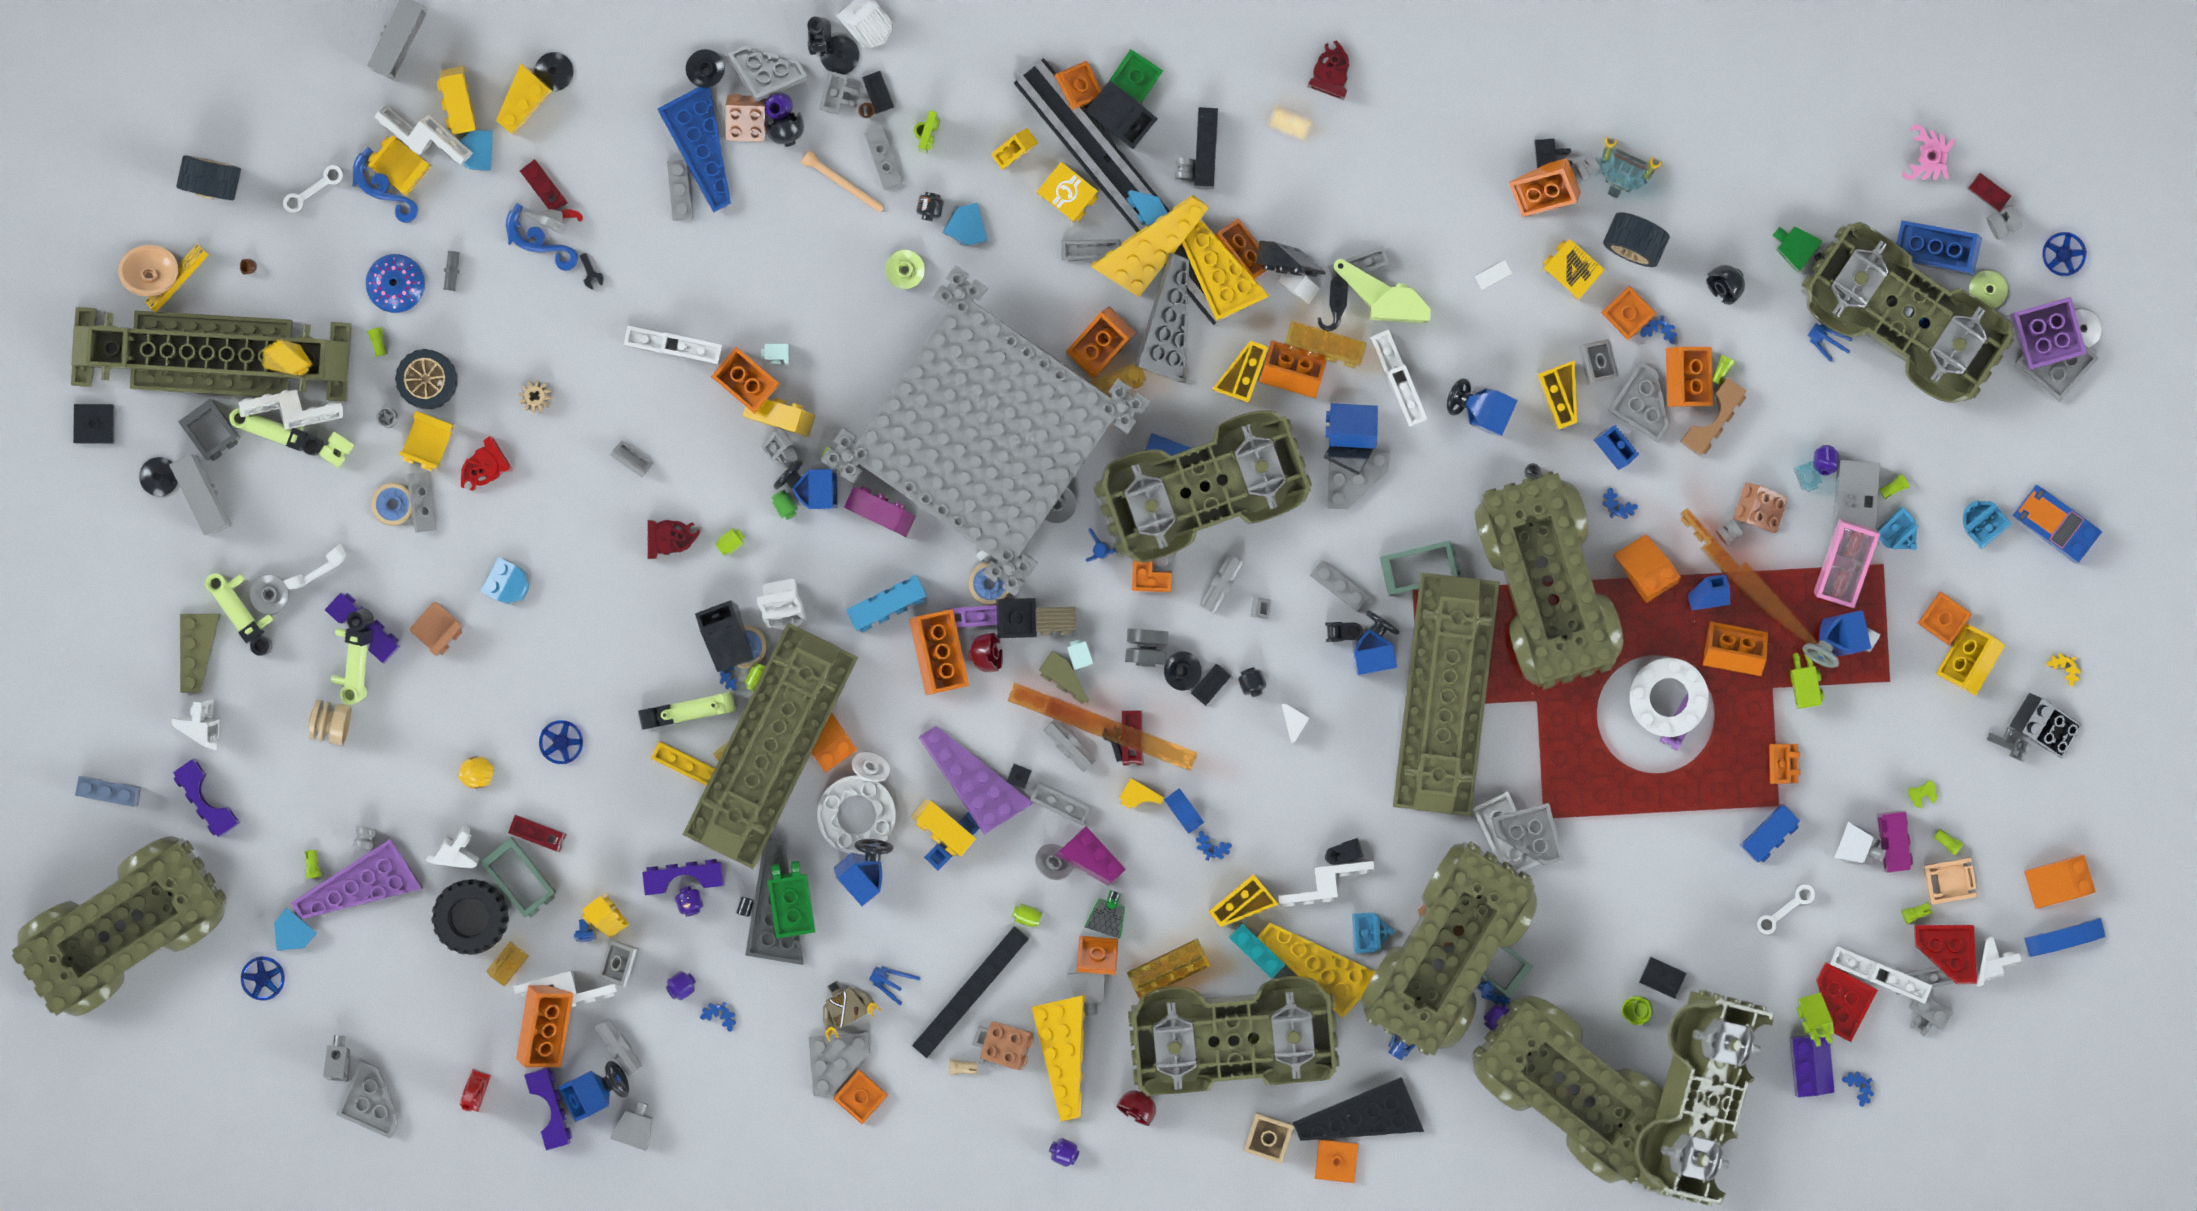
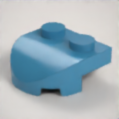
M1974 501L1963 512L1965 532L1980 549L1984 548L2011 526V522L1998 509L1997 505L1991 501Z
M498 557L481 592L505 604L521 601L529 590L527 573L522 568Z

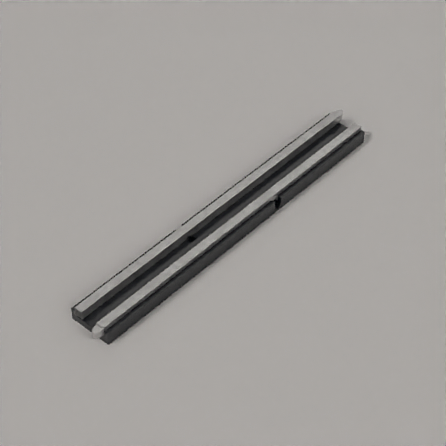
M1043 58L1024 75L1014 71L1016 81L1013 84L1137 233L1146 227V224L1142 225L1136 215L1139 212L1136 207L1132 208L1126 198L1129 197L1128 192L1130 190L1157 196V194L1124 154L1119 151L1095 119L1085 111L1086 108L1084 106L1074 110L1071 109L1054 76L1057 73ZM1162 202V204H1163V206L1165 207L1166 211L1169 213L1170 210H1169V209L1167 208V206ZM1181 243L1173 254L1189 259ZM1189 260V283L1187 284L1186 293L1214 326L1220 320L1216 321Z

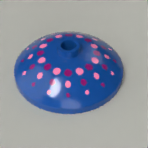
M390 254L379 258L370 267L366 276V291L374 305L386 312H405L413 308L420 301L424 293L425 279L421 268L414 260L404 255ZM392 279L397 281L395 286L390 285Z

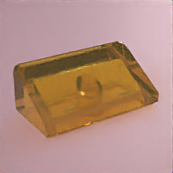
M1275 107L1268 126L1305 141L1312 121Z
M510 941L486 972L491 978L505 986L529 955Z

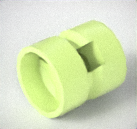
M334 431L328 439L329 444L324 445L318 454L340 468L345 461L344 455L349 454L355 445ZM335 448L339 450L336 454L333 453Z

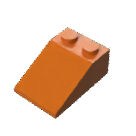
M1568 158L1548 163L1509 181L1522 217L1577 203L1581 193Z
M1109 306L1096 316L1066 350V353L1094 379L1126 347L1137 333Z
M737 347L733 349L711 376L754 414L780 384Z
M1647 534L1613 554L1645 603L1678 584L1681 578L1670 560Z
M832 712L812 751V755L825 773L858 751Z
M2083 854L2024 871L2035 909L2096 893L2087 861Z

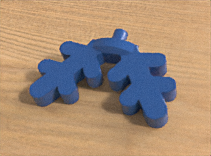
M1661 316L1660 320H1650L1647 323L1650 325L1642 328L1643 331L1640 333V336L1645 337L1648 334L1651 337L1652 330L1654 329L1655 332H1658L1657 325L1660 324L1663 325L1660 332H1666L1663 339L1669 340L1673 344L1677 333L1671 332L1670 329H1675V326L1669 325L1668 322L1664 321L1665 316Z
M1609 488L1607 493L1603 495V498L1607 499V501L1603 502V506L1608 507V511L1611 512L1609 517L1613 518L1615 515L1627 519L1628 515L1626 513L1633 516L1635 514L1634 510L1638 508V505H1631L1630 502H1627L1626 508L1621 504L1619 505V510H1615L1614 507L1618 505V501H1613V499L1618 495L1616 493L1613 494V489Z
M725 670L721 671L720 684H724L725 681V689L731 688L733 691H736L737 686L734 683L737 680L729 678L732 677V673H725Z
M1203 831L1199 832V838H1196V842L1201 843V845H1198L1196 848L1207 855L1205 860L1209 861L1210 857L1223 859L1222 853L1226 855L1230 853L1228 849L1232 847V844L1227 843L1224 845V842L1220 843L1219 849L1215 845L1213 853L1209 852L1208 849L1211 848L1212 844H1207L1206 842L1210 837H1205Z
M1481 981L1478 990L1482 992V998L1493 1001L1496 1005L1499 1002L1504 1006L1510 1004L1511 998L1505 997L1504 994L1498 996L1496 992L1493 993L1494 986L1490 985V981Z
M723 1002L722 1005L709 1003L708 1007L711 1009H702L704 1013L700 1015L701 1020L707 1018L710 1021L712 1014L714 1013V1016L718 1017V1010H721L724 1013L720 1016V1019L723 1020L725 1018V1021L722 1023L723 1027L727 1026V1030L731 1032L733 1030L732 1025L736 1024V1021L731 1019V1017H735V1013L729 1012V1009L726 1008V1002Z
M1858 1071L1855 1073L1856 1077H1853L1852 1073L1849 1072L1848 1076L1842 1077V1081L1848 1083L1849 1087L1854 1082H1856V1087H1860L1862 1082L1865 1084V1087L1859 1088V1091L1863 1092V1094L1857 1095V1099L1860 1100L1859 1105L1863 1107L1866 1102H1871L1868 1094L1871 1097L1874 1096L1869 1084L1873 1080L1872 1078L1866 1080L1865 1077H1861Z

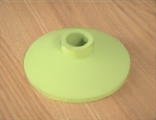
M900 250L889 257L885 272L892 285L900 289H910L921 282L925 267L918 254L910 250ZM904 266L909 268V272L906 274L901 271Z
M1985 270L1972 278L1969 284V293L1994 309L2006 300L2008 285L2005 278L1998 272ZM1987 286L1993 288L1992 293L1986 291Z

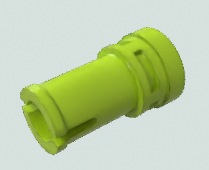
M382 327L368 330L367 334L372 341L375 357L388 354L383 340Z
M1724 355L1720 356V361L1717 363L1719 365L1712 376V381L1719 385H1722L1726 374L1735 364L1734 360Z
M1900 474L1894 481L1879 488V491L1886 500L1898 491L1908 489L1910 486L1903 474Z
M1941 828L1933 837L1954 856L1964 844L1951 837Z
M317 850L304 851L307 867L305 869L307 871L306 879L322 877L321 871H319L320 867H318Z
M1926 902L1914 908L1903 909L1901 913L1905 923L1908 925L1918 918L1932 914V910H1930V904Z

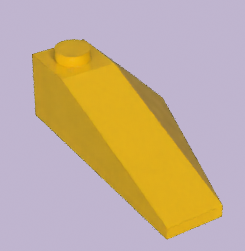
M281 339L266 348L263 353L264 363L262 365L266 369L302 376L312 366L301 345Z

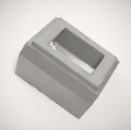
M1253 597L1250 617L1268 619L1270 599Z

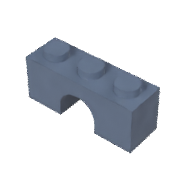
M79 776L75 796L135 807L138 805L141 787Z

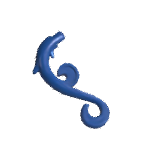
M367 147L362 153L358 154L354 161L352 186L355 187L358 184L359 188L366 194L377 199L406 202L410 206V212L403 214L400 209L401 205L397 204L395 216L403 223L413 221L418 214L417 204L408 197L386 193L390 186V181L385 174L378 173L372 177L371 182L373 185L379 183L378 189L373 188L367 183L364 177V169L367 170L366 163L369 160V156L374 152L370 147Z
M516 203L506 218L508 245L514 242L520 248L531 252L566 251L570 254V259L567 262H563L560 260V254L558 253L555 255L556 266L563 271L573 269L577 264L578 257L576 251L566 245H542L545 240V234L542 229L535 226L527 231V238L535 237V242H528L519 235L517 226L520 227L518 219L523 206Z

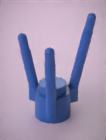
M1816 323L1807 335L1811 338L1809 342L1814 344L1830 362L1832 358L1818 341L1822 343L1825 339L1844 352L1850 353V350L1827 336V334L1831 333L1849 341H1852V338L1834 332L1823 324L1819 325Z
M1092 528L1088 529L1096 544L1093 547L1094 555L1086 558V562L1097 560L1098 558L1105 559L1109 554L1112 555L1115 552V549H1110L1105 543L1100 541Z
M876 966L869 980L898 1005H902L901 1001L882 986L886 983L899 991L902 990L900 986L888 980L889 975L886 973L914 980H920V977L888 969L885 966L881 968Z
M1395 1034L1388 1045L1391 1047L1388 1052L1397 1059L1402 1060L1404 1056H1408L1409 1052L1416 1045L1412 1044L1408 1047L1406 1043L1400 1040L1396 1042L1398 1035Z

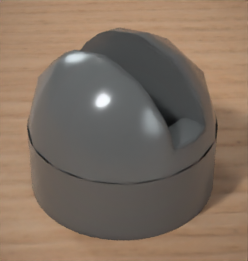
M1535 463L1527 465L1524 470L1526 478L1534 477V479H1537L1541 473L1540 467ZM1527 470L1536 474V476L1528 473Z

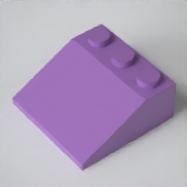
M2071 297L2010 314L2016 337L2029 370L2087 354Z

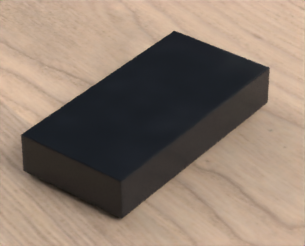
M881 71L862 77L876 115L894 108Z
M1215 664L1191 694L1206 706L1231 676L1219 665Z

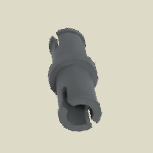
M448 251L446 268H444L445 281L443 290L456 291L457 274L460 272L458 270L460 252Z

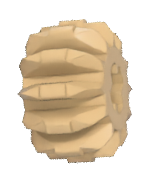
M535 380L534 386L531 381H528L529 388L522 385L521 388L526 392L519 393L520 397H525V399L519 401L520 404L527 403L524 407L525 410H529L532 406V413L536 412L537 407L540 412H543L542 405L548 408L550 405L545 401L552 400L551 396H546V394L551 392V389L544 390L547 385L545 382L539 387V380ZM539 392L538 396L540 399L532 401L531 398L533 397L531 394Z

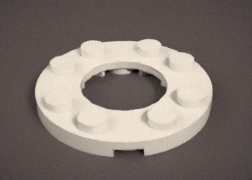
M1663 658L1648 663L1636 674L1629 691V704L1633 716L1644 729L1655 735L1674 737L1691 731L1700 723L1707 710L1709 695L1706 682L1695 667L1683 660ZM1664 678H1673L1680 681L1688 692L1687 706L1676 716H1662L1654 711L1650 704L1651 688L1656 682Z
M848 776L839 779L826 789L818 805L817 820L822 835L830 845L848 854L851 852L865 854L854 847L855 842L862 839L887 841L895 826L896 808L892 796L881 783L867 781L859 776ZM859 795L866 797L875 807V823L865 833H848L838 822V808L843 800L850 796Z

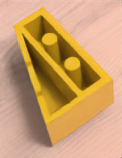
M520 63L496 121L510 134L514 135L553 90L529 68Z
M464 66L441 70L439 80H437L438 90L443 92L444 99H441L443 111L447 110L448 113L446 125L448 130H452L453 135L474 131L477 127L468 92L469 86L464 75Z
M1250 340L1211 391L1248 404L1269 347Z
M1575 360L1537 374L1536 377L1556 429L1559 430L1577 423Z
M774 398V401L767 399L755 414L746 406L743 417L794 432L808 438L816 415L802 410L803 406L792 403L791 406L785 405L786 401Z
M925 799L910 817L916 822L915 825L924 832L925 830L931 834L930 837L936 843L944 844L947 847L945 850L953 857L955 855L962 857L976 839L930 800Z
M1252 874L1208 910V913L1220 927H1223L1279 904L1256 876Z
M606 893L600 895L582 909L584 920L588 924L592 923L593 926L609 938H612L629 925Z

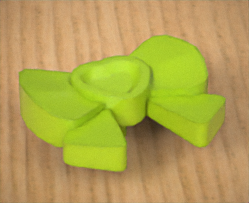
M1927 780L1924 785L1916 788H1908V796L1914 802L1913 805L1915 807L1922 808L1921 797H1926V795L1933 804L1938 798L1935 795L1936 787L1931 780Z

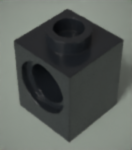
M1014 763L1006 782L1025 789L1032 770Z

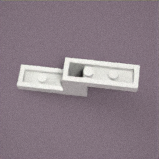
M388 105L379 110L375 115V118L379 120L381 125L387 127L398 139L402 140L418 155L426 151L433 141L460 165L473 154L429 114L422 118L415 128Z
M627 326L623 344L717 365L719 364L723 346L633 326Z
M1386 330L1370 337L1392 392L1394 391L1408 426L1410 427L1427 420L1406 365L1402 363L1390 331Z
M284 390L279 394H265L261 398H246L242 402H238L240 417L280 409L285 430L343 418L341 403H328L324 407H309L302 411L297 390Z
M1371 860L1314 867L1317 891L1278 895V903H1283V907L1295 906V902L1302 901L1303 905L1314 904L1316 899H1322V902L1334 901V897H1338L1335 873H1339V877L1349 876L1352 871H1358V874L1370 873V869H1374V862Z
M1838 946L1830 961L1832 966L1924 1004L1932 988L1930 984Z
M573 970L513 986L515 994L520 993L521 996L527 995L528 985L551 986V984H554L555 988L573 993L571 1008L577 1006L576 1002L584 1001V1004L596 1001L595 997L603 995V999L615 996L614 992L618 991L617 984L613 983L578 993Z

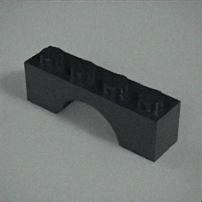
M1198 107L1194 188L1214 189L1218 108Z

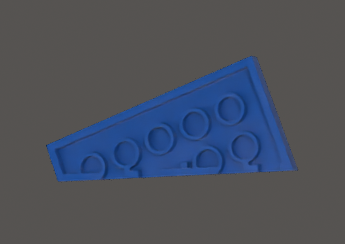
M698 87L657 108V111L712 212L715 213L730 205L731 201L710 87Z

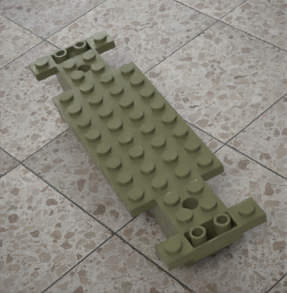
M76 307L71 386L92 387L93 367L102 368L101 380L107 381L110 380V369L131 370L130 389L262 397L265 394L275 395L284 390H289V379L299 380L298 392H307V380L327 381L326 400L347 402L351 323L331 322L330 340L310 337L311 325L308 324L307 327L306 324H302V336L292 338L293 320L171 312L155 313L154 311L135 310L134 327L130 329L114 326V313H105V325L96 326V308ZM281 339L301 345L306 355H312L314 360L307 373L302 376L292 375L264 368L262 365L264 363V350ZM115 343L117 350L115 353L110 354L108 347L110 344Z

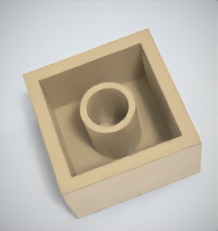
M1255 1112L1243 1149L1244 1152L1282 1164L1294 1125Z

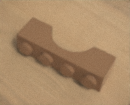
M1728 377L1725 378L1722 385L1714 393L1719 405L1716 419L1708 426H1691L1680 443L1698 456L1702 453L1706 454L1712 446L1710 444L1711 440L1714 437L1717 439L1722 433L1723 428L1721 426L1725 421L1729 422L1734 416L1733 410L1736 405L1740 407L1746 399V396H1744L1746 390Z

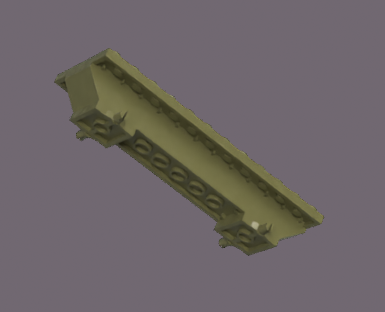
M1420 573L1393 807L1471 816L1499 581Z
M787 623L682 835L754 870L859 657Z

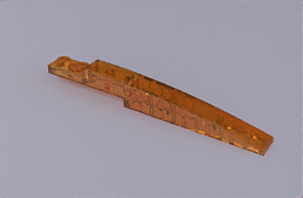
M1688 508L1679 513L1682 516L1680 518L1682 523L1687 528L1691 526L1695 531L1693 535L1700 542H1705L1700 547L1703 553L1723 574H1726L1733 584L1806 644L1818 645L1814 637L1747 562L1738 565Z
M1015 682L1008 698L1009 702L1189 771L1192 770L1198 752Z

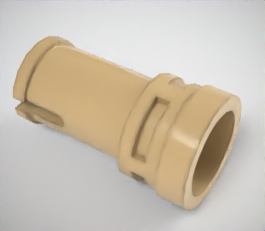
M950 1059L949 1075H959V1073L977 1075V1062H962Z

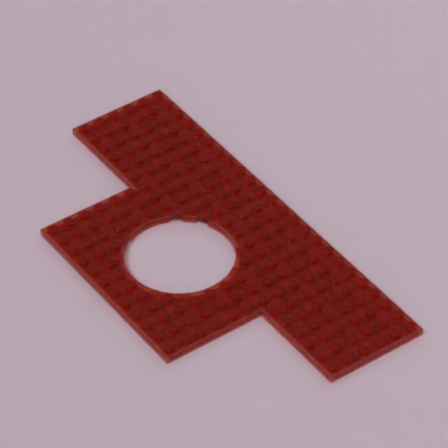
M1884 564L1869 565L1854 608L1819 598L1815 595L1814 589L1822 567L1680 575L1681 578L1678 584L1645 603L1629 578L1591 580L1595 593L1607 596L1617 611L1623 634L1622 651L1611 670L1600 673V670H1596L1593 675L1581 678V675L1575 677L1574 681L1565 684L1559 681L1556 682L1554 687L1543 689V686L1538 688L1537 685L1528 682L1520 668L1509 630V623L1516 616L1515 608L1507 584L1499 585L1485 704L1536 701L1542 804L1549 803L1553 818L1779 806L1778 784H1770L1769 744H1776L1773 688L1792 687L1790 670L1795 669L1794 653H1798L1800 656L1801 668L1807 667L1803 646L1809 643L1818 645L1823 619L1863 610L1866 627L1879 633V639L1870 652L1865 650L1836 656L1839 660V665L1835 668L1825 667L1813 661V666L1816 667V670L1819 669L1821 681H1818V684L1821 686L1890 682ZM1855 565L1853 570L1858 571L1860 565ZM1726 574L1730 587V605L1691 611L1688 593L1706 577ZM1543 582V585L1550 587L1553 585V582ZM1419 589L1412 590L1414 623ZM1551 594L1548 597L1549 604L1557 605L1559 597L1556 594ZM1710 621L1768 632L1767 659L1761 676L1703 665L1704 649ZM1651 655L1683 660L1695 667L1706 682L1714 708L1713 727L1705 747L1688 764L1663 773H1648L1635 770L1618 760L1605 745L1597 722L1599 697L1611 675L1629 661Z

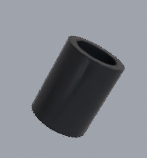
M741 896L736 913L749 917L754 900Z

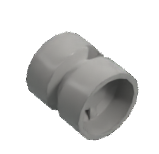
M2013 205L2002 209L2001 214L1996 212L1987 217L1989 228L1997 240L2007 236L2009 231L2015 232L2023 228L2020 215Z

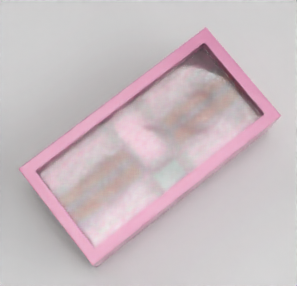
M1839 518L1814 589L1817 597L1848 607H1855L1880 536L1876 529Z

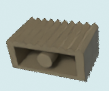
M1075 607L1036 608V632H1040V635H1052V631H1060V635H1072V631H1076Z

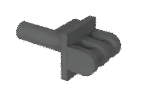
M2008 727L2003 738L1989 733L1986 740L2011 750L2009 755L2011 758L2024 762L2023 757L2028 753L2026 750L2028 746H2031L2030 743L2020 738H2017L2015 743L2010 742L2014 730ZM2019 742L2022 743L2021 748L2018 747ZM2016 750L2019 751L2018 756L2014 755Z

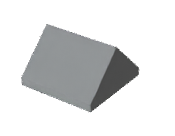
M1608 339L1583 344L1578 347L1588 385L1618 377Z
M610 940L598 977L619 986L627 987L639 948Z

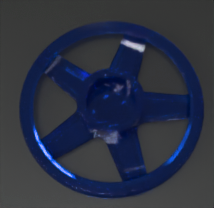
M2060 232L2052 235L2045 242L2042 250L2045 266L2052 273L2059 276H2070L2077 273L2086 261L2087 250L2083 241L2070 232ZM2065 236L2061 247L2051 243L2054 238ZM2071 237L2078 241L2082 249L2070 248ZM2047 247L2056 253V257L2049 264L2046 260ZM2083 255L2080 265L2074 270L2071 258ZM2064 262L2069 272L2061 273L2052 268Z
M557 720L551 722L540 734V751L552 763H570L582 751V734L578 727L569 721ZM563 724L558 735L548 730L553 725ZM569 726L576 730L579 739L567 737ZM544 734L553 741V744L546 750L543 748ZM580 745L577 753L570 758L568 746ZM559 750L564 761L554 760L549 755Z
M260 956L251 959L246 963L241 972L243 990L248 996L256 1000L265 1001L276 997L281 992L285 983L283 967L270 957ZM263 960L270 961L277 967L266 971ZM257 961V973H245L248 966ZM278 973L281 974L279 988L271 981V978ZM244 979L255 981L256 985L252 994L246 988ZM263 987H267L274 993L268 997H258Z

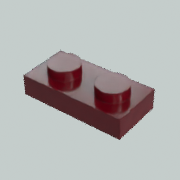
M1979 173L1967 188L1997 212H2000L2011 198L2010 194L1982 173Z

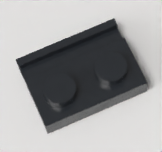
M1650 957L1639 983L1675 999L1687 973Z

